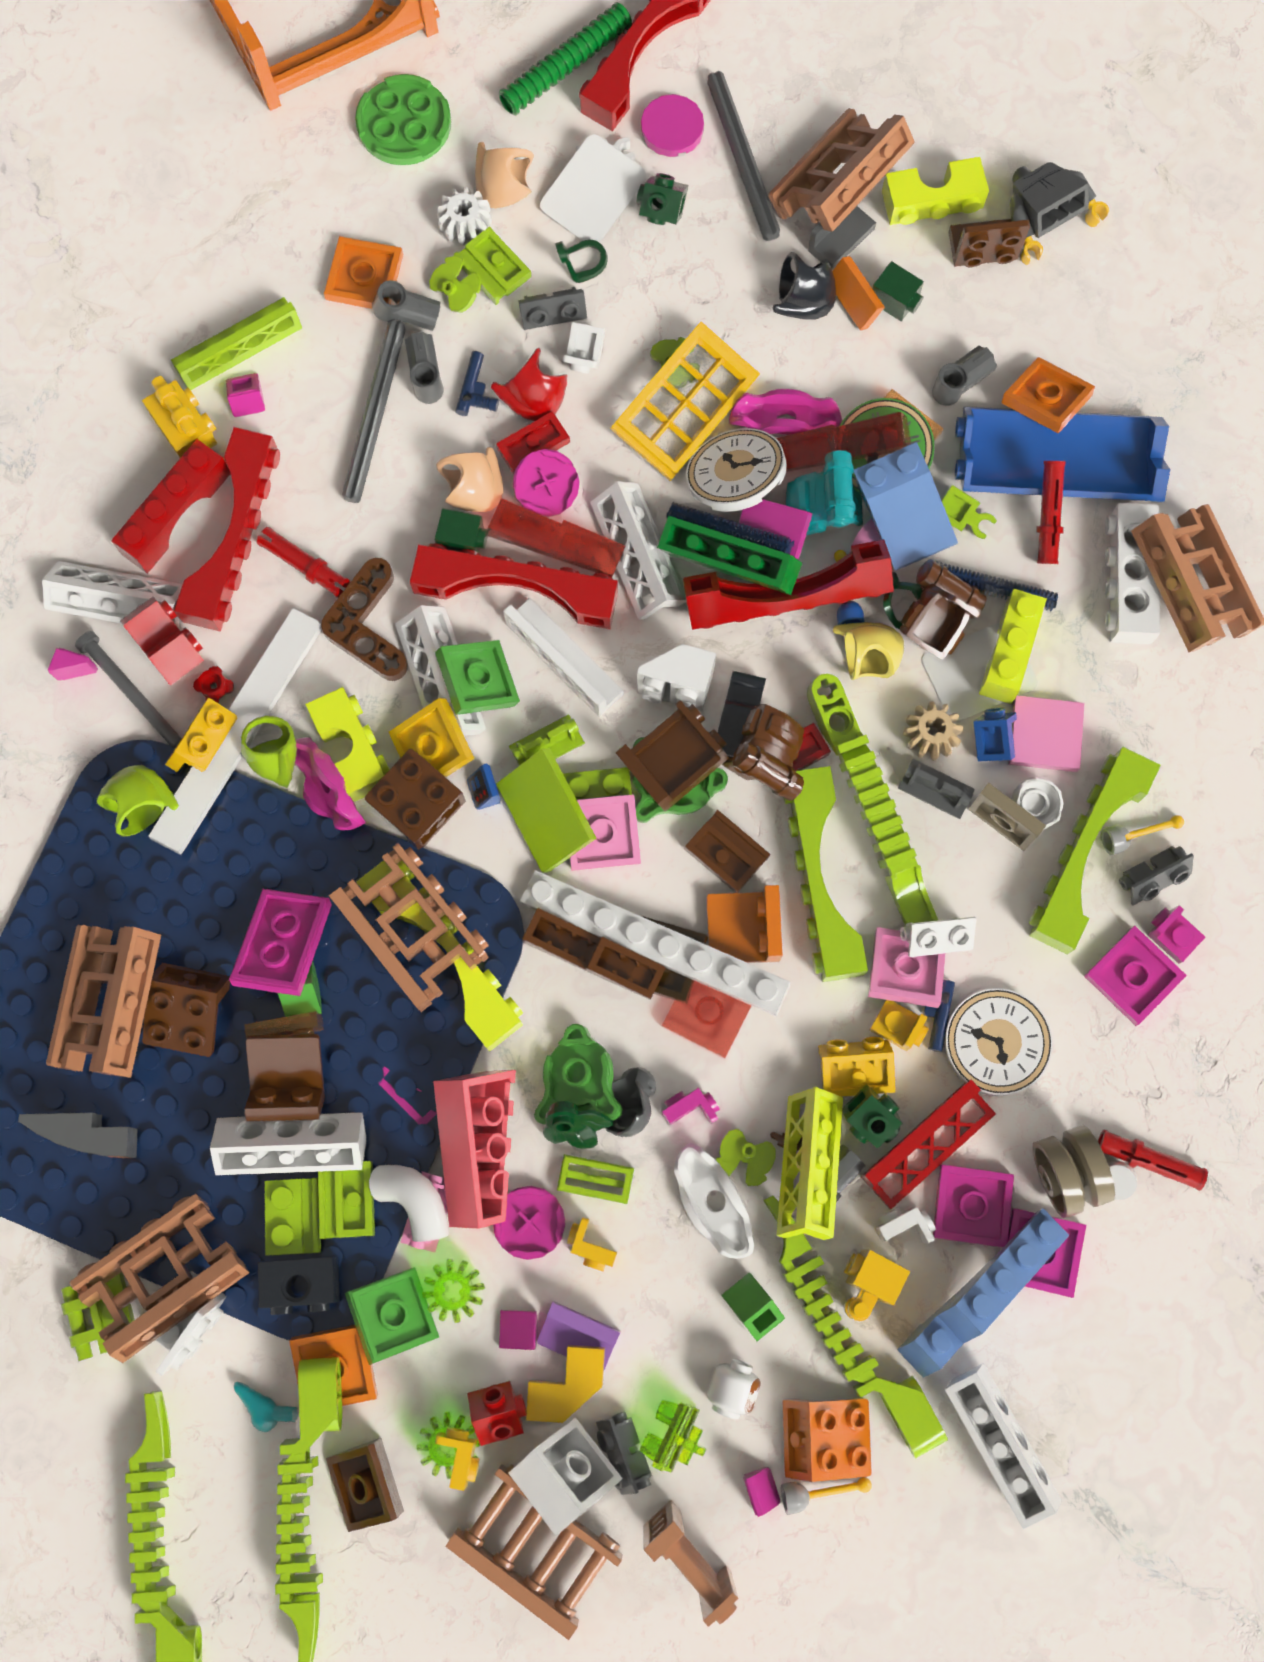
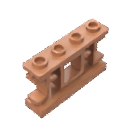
M848 108L769 192V199L779 218H791L800 207H804L812 223L817 224L820 221L823 230L833 232L915 143L904 116L894 114L891 118H887L878 129L870 127L865 114L857 116L854 109ZM841 163H845L836 174L833 173Z
M1209 504L1201 505L1196 510L1195 508L1189 509L1179 516L1177 521L1181 528H1174L1168 514L1159 513L1154 514L1131 530L1188 653L1197 651L1206 645L1210 646L1226 637L1221 627L1223 624H1227L1234 639L1245 637L1264 625V617ZM1198 563L1210 589H1203L1192 566L1193 564Z
M397 843L393 846V851L382 856L383 860L392 870L366 892H363L357 883L351 880L347 883L348 886L344 889L339 887L329 897L416 1008L422 1012L432 1004L431 1001L443 994L432 979L460 957L473 970L481 961L484 962L489 958L484 951L489 945L476 929L470 933L462 922L467 917L454 901L447 905L440 894L445 890L432 874L426 878L418 867L423 862L413 849L409 847L404 851L400 844ZM401 860L405 863L429 893V897L424 899L416 888L402 899L397 895L392 886L405 876L397 863ZM356 895L365 906L379 896L389 906L390 909L376 919L384 930L382 934L379 935L351 900ZM418 902L436 926L407 948L389 923ZM444 915L448 917L474 950L470 955L460 944L445 955L435 941L449 931L440 919ZM398 951H401L408 961H411L424 951L434 963L420 975L428 985L426 990L423 991L395 956Z
M76 926L46 1060L47 1066L82 1072L86 1054H92L89 1071L131 1078L161 939L160 934L136 927L124 926V928L119 930L117 944L110 945L113 931L97 926ZM105 983L108 985L101 1017L95 1016L101 984Z
M197 1194L177 1201L171 1211L161 1218L147 1222L142 1227L140 1233L130 1240L122 1241L113 1246L109 1252L110 1254L97 1263H91L83 1267L78 1272V1276L69 1282L72 1289L78 1292L80 1301L86 1306L91 1307L99 1300H103L114 1322L98 1333L101 1339L105 1341L102 1344L109 1356L121 1363L130 1359L250 1273L243 1261L236 1255L234 1248L227 1242L214 1251L211 1249L200 1229L213 1221L215 1217L209 1211L210 1208L207 1203ZM186 1227L193 1241L177 1251L169 1238ZM202 1253L207 1263L211 1266L193 1278L185 1264ZM166 1254L178 1276L152 1295H149L138 1273ZM123 1272L130 1285L114 1296L109 1286L105 1283ZM138 1298L142 1307L147 1312L129 1323L122 1309Z

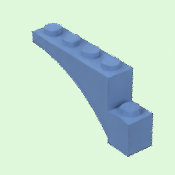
M1044 1208L1037 1211L971 1280L925 1322L920 1324L897 1350L923 1378L942 1369L964 1343L982 1335L1068 1238L1069 1234Z

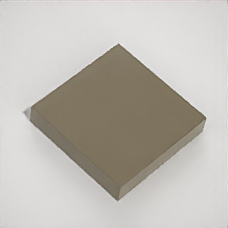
M989 782L968 809L1022 851H1025L1046 827L1044 823Z

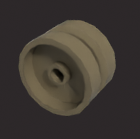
M1085 1125L1064 1131L1062 1142L1055 1136L1033 1142L1034 1161L1042 1185L1053 1207L1062 1218L1082 1213L1085 1201L1093 1207L1114 1201L1116 1195L1115 1186L1109 1165L1097 1139Z

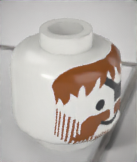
M732 1359L731 1364H719L715 1368L707 1394L708 1400L713 1404L712 1409L715 1412L732 1419H740L741 1415L752 1412L761 1382L752 1373L753 1366L742 1360Z

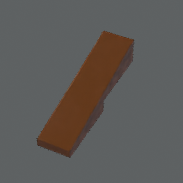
M537 908L522 938L524 944L651 1000L666 969L665 966L607 938H600L540 908Z

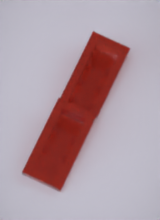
M902 412L838 427L828 425L776 438L784 451L787 463L786 472L825 465V456L833 451H847L851 454L852 460L893 453L911 445L907 416Z
M502 498L488 526V536L596 573L607 574L612 578L626 547L623 544L566 520H563L561 524Z

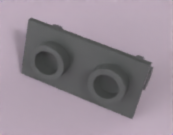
M575 286L572 289L553 292V296L547 297V294L527 297L526 295L523 300H518L524 330L587 319L584 290L576 289Z
M914 758L898 787L899 790L957 819H961L975 790Z
M1171 846L1150 858V862L1156 869L1151 870L1144 861L1123 872V877L1119 878V882L1124 890L1131 889V905L1134 906L1143 900L1150 901L1172 884L1179 885L1186 881L1192 874L1194 855L1192 853L1186 855L1181 846L1176 848Z
M624 1411L613 1415L612 1419L597 1421L596 1425L599 1430L597 1432L598 1443L603 1452L607 1453L610 1463L623 1478L615 1485L620 1490L621 1495L639 1493L638 1490L650 1486L649 1478L652 1476L643 1450L630 1454L628 1449L640 1443L632 1417L628 1418Z

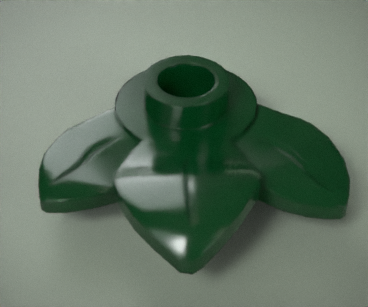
M559 1101L553 1103L545 1115L546 1126L543 1128V1135L554 1144L567 1141L573 1147L590 1149L598 1144L596 1131L612 1126L613 1121L600 1112L594 1110L578 1111L576 1104L568 1101Z

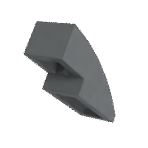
M95 1113L19 1114L18 1122L58 1145L80 1152L107 1157L136 1158L137 1129L131 1127H102V1115Z

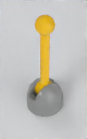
M1174 815L1169 821L1131 832L1120 825L1103 828L1101 831L1102 844L1109 855L1121 853L1129 847L1132 838L1170 827L1179 829L1184 825V819L1180 815Z
M861 1477L855 1483L808 1491L801 1483L789 1482L781 1484V1497L786 1515H791L804 1511L812 1498L856 1490L867 1493L870 1491L872 1484L868 1478Z

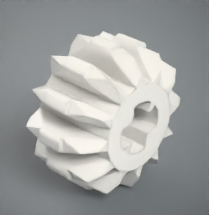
M466 186L463 193H458L453 188L452 197L443 195L442 205L438 206L437 209L438 225L442 232H446V237L449 241L458 238L459 243L463 246L466 239H474L486 230L488 226H491L490 204L487 200H483L480 191L471 194L470 189Z

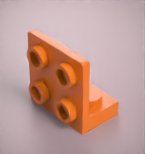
M766 885L763 892L707 895L708 944L710 947L747 963L780 962L783 952L779 885Z
M856 1398L828 1401L783 1400L785 1478L816 1482L871 1475L868 1399Z

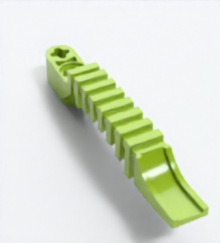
M821 674L808 686L807 699L821 733L836 756H839L841 772L847 771L850 779L846 780L849 788L854 787L857 794L853 796L856 804L861 803L864 810L860 814L862 819H867L870 825L869 828H866L868 835H874L877 843L872 845L875 853L881 852L883 856L882 860L877 861L880 869L887 868L890 873L889 876L884 878L905 926L911 922L937 921L938 917L924 885L921 866L917 864L915 859L917 856L914 848L910 847L908 842L910 840L909 835L902 828V818L895 811L896 804L894 799H890L888 791H890L887 783L883 782L881 777L883 775L880 767H877L874 760L876 759L873 750L870 751L866 745L869 743L868 737L860 731L840 680L832 674ZM821 684L823 688L829 687L831 689V693L827 697L826 695L819 696L817 693ZM831 715L842 717L845 723L843 731L838 732L831 728L829 724Z
M772 1195L763 1201L775 1220L778 1221L779 1201ZM791 1217V1224L796 1223ZM804 1234L783 1238V1250L779 1259V1263L785 1271L782 1275L786 1283L792 1282L795 1287L792 1292L796 1299H802L805 1305L802 1308L805 1314L808 1316L812 1315L815 1320L811 1322L817 1332L821 1331L824 1335L821 1339L825 1347L828 1349L832 1348L834 1354L831 1356L837 1365H842L844 1368L841 1373L845 1380L848 1382L852 1380L860 1382L853 1386L856 1395L861 1398L872 1391L879 1393L915 1459L948 1441L938 1418L913 1375L900 1383L877 1377L873 1371V1368L879 1366L875 1357L869 1355L858 1362L854 1358L864 1352L860 1343L855 1341L843 1347L841 1342L852 1336L848 1327L845 1328L843 1326L833 1331L831 1325L842 1320L838 1311L835 1312L833 1310L826 1315L821 1311L822 1308L834 1302L830 1294L825 1293L816 1299L811 1294L813 1291L828 1284L824 1275H819L806 1283L801 1278V1276L824 1264L821 1256L816 1255L795 1267L791 1260L811 1250L812 1247Z
M339 1357L302 1359L299 1361L300 1438L285 1439L280 1444V1455L290 1456L283 1458L277 1465L278 1475H282V1480L277 1484V1495H282V1499L277 1504V1515L281 1514V1519L276 1524V1532L281 1534V1538L276 1544V1554L281 1555L276 1563V1574H280V1578L275 1584V1595L280 1594L279 1609L291 1618L297 1629L299 1638L298 1662H313L319 1630L320 1593H295L318 1592L317 1586L323 1583V1573L295 1575V1573L310 1572V1567L316 1564V1554L295 1555V1553H306V1547L312 1544L311 1534L296 1535V1533H304V1527L310 1525L309 1515L296 1516V1513H304V1508L310 1505V1495L296 1496V1494L307 1493V1488L313 1486V1476L300 1477V1474L313 1473V1468L319 1466L318 1456L310 1457V1447L323 1432L340 1431L342 1428V1385Z
M152 1391L151 1393L144 1394L146 1434L138 1451L128 1459L130 1472L125 1473V1483H130L131 1491L126 1493V1503H131L132 1511L127 1513V1523H132L133 1531L128 1533V1543L134 1544V1551L129 1553V1563H135V1571L131 1573V1583H136V1591L132 1593V1604L137 1603L142 1608L135 1613V1624L151 1623L156 1628V1662H202V1631L200 1625L188 1626L168 1606V1598L176 1595V1585L156 1586V1582H161V1578L169 1576V1566L152 1567V1562H157L158 1558L165 1556V1546L151 1547V1542H155L157 1538L164 1536V1526L150 1527V1522H155L158 1518L165 1517V1507L149 1508V1502H156L162 1498L169 1497V1487L148 1488V1482L167 1481V1479L175 1477V1467L147 1469V1462H162L165 1458H171L170 1429L162 1391Z

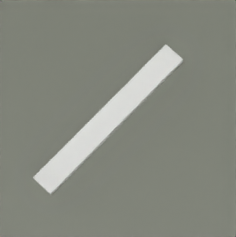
M292 608L228 709L237 715V720L204 772L192 766L174 795L179 805L178 808L171 810L168 806L166 807L149 834L151 840L180 855L183 853L243 757L241 753L243 729L255 718L270 714L322 631L320 621ZM259 724L249 731L246 738V745L248 747L263 724Z

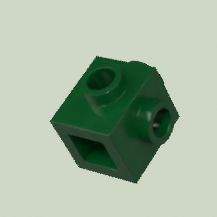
M657 173L656 176H651L645 184L640 185L636 203L641 204L639 215L647 217V221L653 224L665 225L668 222L676 225L683 215L689 185L675 182V178L668 174Z
M867 1084L842 1108L846 1121L852 1125L849 1128L851 1133L861 1143L865 1144L869 1141L877 1149L884 1142H891L898 1135L900 1126L903 1124L897 1113L900 1109L897 1103L886 1093L880 1097Z

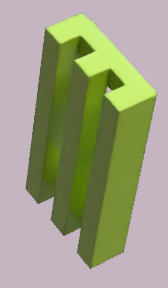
M564 1154L557 1191L628 1204L634 1168ZM569 1163L626 1174L625 1181L568 1170ZM566 1178L622 1188V1195L566 1185Z

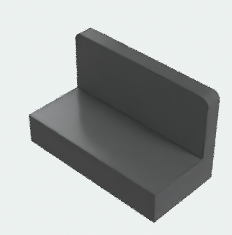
M857 205L833 232L823 230L821 223L816 225L811 231L808 252L820 262L827 259L833 270L843 257H847L875 230L876 222Z

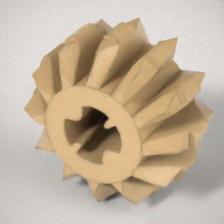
M931 701L927 706V710L923 706L918 705L914 710L915 715H908L906 723L909 727L904 729L903 735L912 738L907 745L908 749H914L917 746L920 748L918 752L919 758H923L926 752H930V757L933 761L938 759L940 753L948 757L952 753L951 747H958L961 743L957 735L963 732V726L954 724L959 718L958 713L946 714L949 708L948 704H944L940 710H937L935 702ZM931 726L938 729L935 736L928 733Z

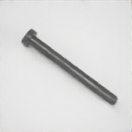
M88 631L80 636L75 643V647L82 654L88 653L165 741L175 749L181 740L179 734L98 645L100 638L95 632Z

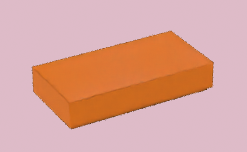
M850 256L843 257L832 271L835 278L836 296L859 330H865L869 328L885 306Z

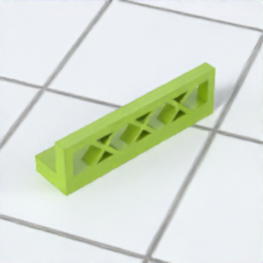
M285 297L176 356L171 359V362L186 387L193 390L302 329V325L291 302L288 303Z

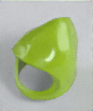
M262 716L255 718L243 729L241 735L242 756L256 774L287 788L292 780L297 752L293 729L287 721L279 717ZM259 724H274L282 730V736L278 739L260 743L251 749L246 745L249 731Z
M143 765L129 766L113 775L101 789L97 798L99 806L117 813L115 828L116 833L120 836H131L143 831L162 815L165 806H168L171 810H176L179 806L164 780L154 770ZM126 817L129 822L128 827L121 829L122 822Z

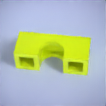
M974 157L949 162L944 177L945 186L940 188L926 186L921 181L917 168L887 173L883 182L882 195L889 224L900 223L908 225L921 219H941L949 214L960 212L969 214L983 209L989 188L981 158Z
M1013 589L1003 610L997 634H999L987 664L979 695L1012 704L1020 692L1046 598Z
M341 687L305 705L324 743L339 737L348 738L353 741L351 753L345 759L335 763V766L344 778L347 794L355 802L364 798L390 769L383 754L376 757L371 745L376 744L377 741L369 724L362 727L358 715L362 714L363 711L355 694L348 697L345 689Z

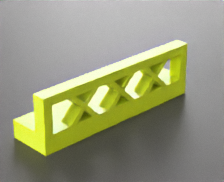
M818 1087L788 1096L776 1236L782 1238L803 1233L822 1240L834 1238L843 1097ZM805 1103V1111L799 1120L800 1105ZM801 1137H803L802 1146L798 1153H796L797 1144ZM800 1172L799 1182L794 1188V1179ZM797 1207L796 1223L791 1224V1215Z

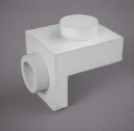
M572 322L567 353L563 357V362L571 363L570 370L589 374L590 367L599 368L606 329Z
M898 1207L879 1217L882 1224L875 1227L881 1241H887L913 1226L924 1244H929L935 1240L931 1233L936 1230L933 1221L925 1210L920 1212L918 1207H912L901 1213Z

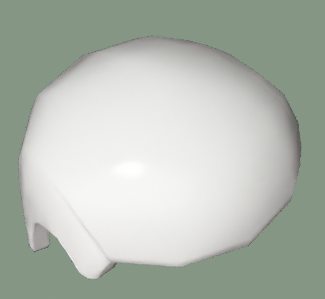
M1039 777L1023 781L1014 790L1011 799L1046 825L1044 829L1060 820L1064 803L1060 789L1052 781Z

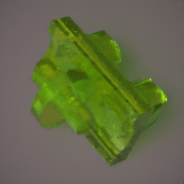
M666 1400L661 1401L655 1418L669 1425L663 1439L649 1432L640 1447V1451L653 1461L652 1467L660 1471L665 1470L672 1473L677 1461L688 1466L693 1453L700 1456L705 1455L707 1449L698 1444L703 1430L694 1426L700 1409L682 1402L677 1404Z

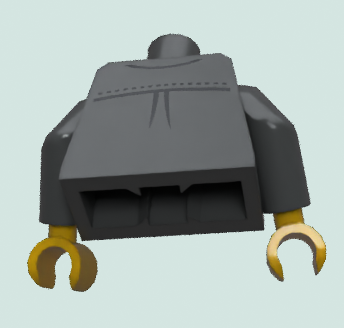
M1048 162L1032 172L1027 167L1022 166L1015 171L1012 177L1014 183L1013 197L1009 203L1011 221L1029 220L1030 229L1020 255L1021 261L1025 265L1030 263L1028 250L1035 252L1037 260L1040 259L1043 253V246L1038 241H1034L1032 235L1040 238L1087 209L1089 210L1085 214V221L1090 227H1096L1100 219L1104 220L1108 216V205L1101 201H1095L1096 194L1080 171L1064 169L1053 162Z

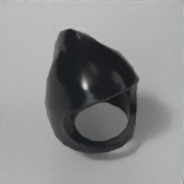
M790 252L783 262L780 274L779 299L782 303L773 305V312L783 316L806 320H816L827 316L836 301L835 278L828 260L825 259L816 266L810 267L796 253ZM792 259L795 262L796 273L791 269Z

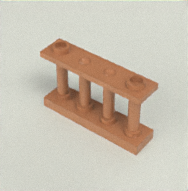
M501 1464L494 1475L500 1478L503 1483L472 1528H466L464 1532L457 1528L445 1547L567 1640H570L579 1623V1619L574 1616L577 1612L574 1608L607 1559L617 1567L620 1565L623 1556L618 1551L620 1545L604 1532L597 1536L579 1521L575 1520L559 1534L532 1576L527 1575L526 1578H523L513 1570L515 1566L513 1561L542 1520V1517L533 1506L501 1553L497 1551L493 1555L483 1547L485 1543L483 1537L515 1490L527 1499L509 1475V1472L515 1465L510 1464L507 1468ZM577 1536L595 1551L563 1599L558 1598L555 1602L543 1593L546 1589L544 1584Z
M670 1500L643 1525V1549L654 1562L660 1556H663L665 1560L670 1558L699 1593L703 1622L708 1627L715 1621L722 1624L735 1612L737 1606L734 1603L739 1599L732 1572L727 1565L718 1573L712 1569L684 1535L681 1510Z

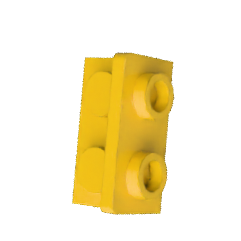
M208 698L165 765L178 772L181 766L186 763L204 772L237 720V715Z
M867 1037L862 1042L848 1043L846 1040L835 1039L828 1041L827 1044L818 1045L823 1090L841 1097L855 1096L867 1084L877 1094L895 1093L894 1051L888 1040L880 1037Z

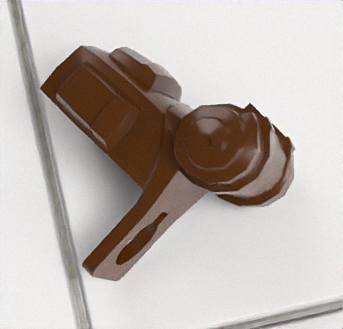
M930 559L919 568L916 576V583L923 587L924 590L920 594L921 596L918 601H913L901 620L902 625L899 630L921 648L943 660L947 654L951 655L960 641H962L965 636L963 629L968 619L979 618L985 607L987 597L976 586L969 585L951 573L946 566Z
M759 704L755 709L750 710L741 732L744 736L742 743L735 750L733 758H729L722 765L745 780L756 779L770 788L775 795L782 796L791 801L801 793L804 786L803 777L792 768L793 761L796 760L803 742L804 728L788 714L767 704Z

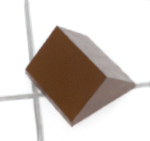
M382 1438L326 1458L348 1532L393 1521L404 1512Z

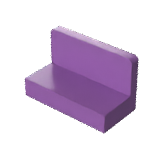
M553 1301L537 1343L566 1357L568 1345L605 1347V1370L621 1331Z

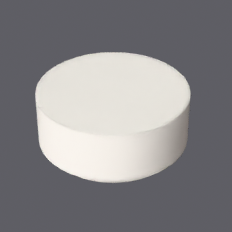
M1111 1162L1108 1165L1115 1186L1116 1195L1114 1200L1128 1199L1136 1191L1137 1174L1125 1162Z

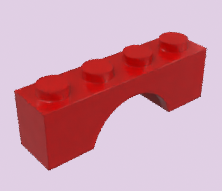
M196 439L112 538L111 542L121 555L148 574L169 549V539L172 530L181 515L196 501L202 498H211L231 475L224 458Z

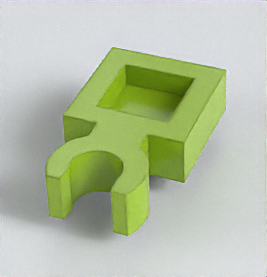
M952 484L941 500L951 525L961 532L966 524H969L973 533L978 538L985 539L987 535L979 530V523L982 520H989L993 524L997 522L996 518L990 513L976 512L980 502Z

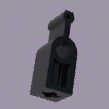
M737 671L732 672L718 728V734L727 743L723 750L729 758H733L735 750L742 743L744 736L741 732L750 710L755 709L761 702L766 678Z

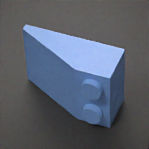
M917 442L854 470L857 486L881 540H885L895 571L958 544L930 470Z

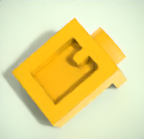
M885 1000L869 1031L908 1051L913 1044L919 1047L925 1038L929 1028L924 1026L928 1017L922 1013L917 1015L894 1001Z

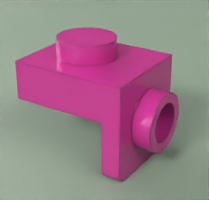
M699 1088L687 1096L681 1091L664 1102L667 1108L662 1111V1115L669 1126L698 1107L701 1108L710 1124L718 1120L715 1113L720 1109L709 1092L702 1094Z

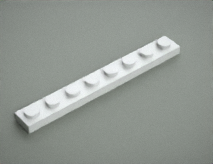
M536 870L520 899V902L534 910L540 908L600 938H607L676 973L774 1016H777L791 985V982Z

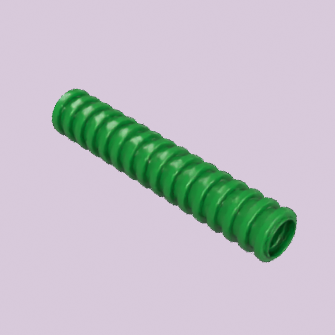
M615 2L611 8H607L604 11V14H599L597 20H591L589 25L583 26L582 31L575 32L574 37L570 36L567 39V43L562 42L559 48L552 50V54L545 55L544 60L540 59L537 62V66L532 65L529 71H524L522 78L516 77L514 83L510 82L507 84V89L502 88L499 91V98L504 108L510 114L518 115L520 109L524 110L527 107V103L532 104L535 98H540L543 95L542 92H548L550 86L554 87L557 85V80L562 81L565 75H570L573 72L572 69L576 70L580 67V63H586L587 57L592 58L595 52L602 50V46H608L610 41L616 40L617 35H621L625 30H629L632 26V19L628 10L619 2Z

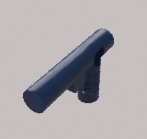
M472 351L455 410L458 415L468 416L470 406L497 412L499 399L484 396L486 385L485 383L477 382L484 354L481 352ZM465 396L471 398L470 400L463 401Z
M943 980L942 994L945 993L948 996L946 1004L941 1002L939 1008L925 1006L924 1015L934 1018L928 1047L932 1051L942 1052L955 987V982Z

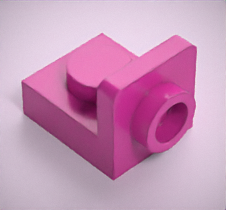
M1180 905L1170 911L1166 907L1161 910L1151 921L1155 927L1148 934L1178 964L1184 962L1206 938L1181 915L1184 909Z

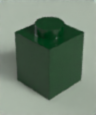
M893 261L888 264L872 288L885 306L883 310L901 322L908 312L912 314L916 312L924 298L921 295L924 281Z
M442 508L434 539L436 544H441L447 547L448 550L457 552L469 549L479 553L480 548L485 549L488 529H484L482 516Z

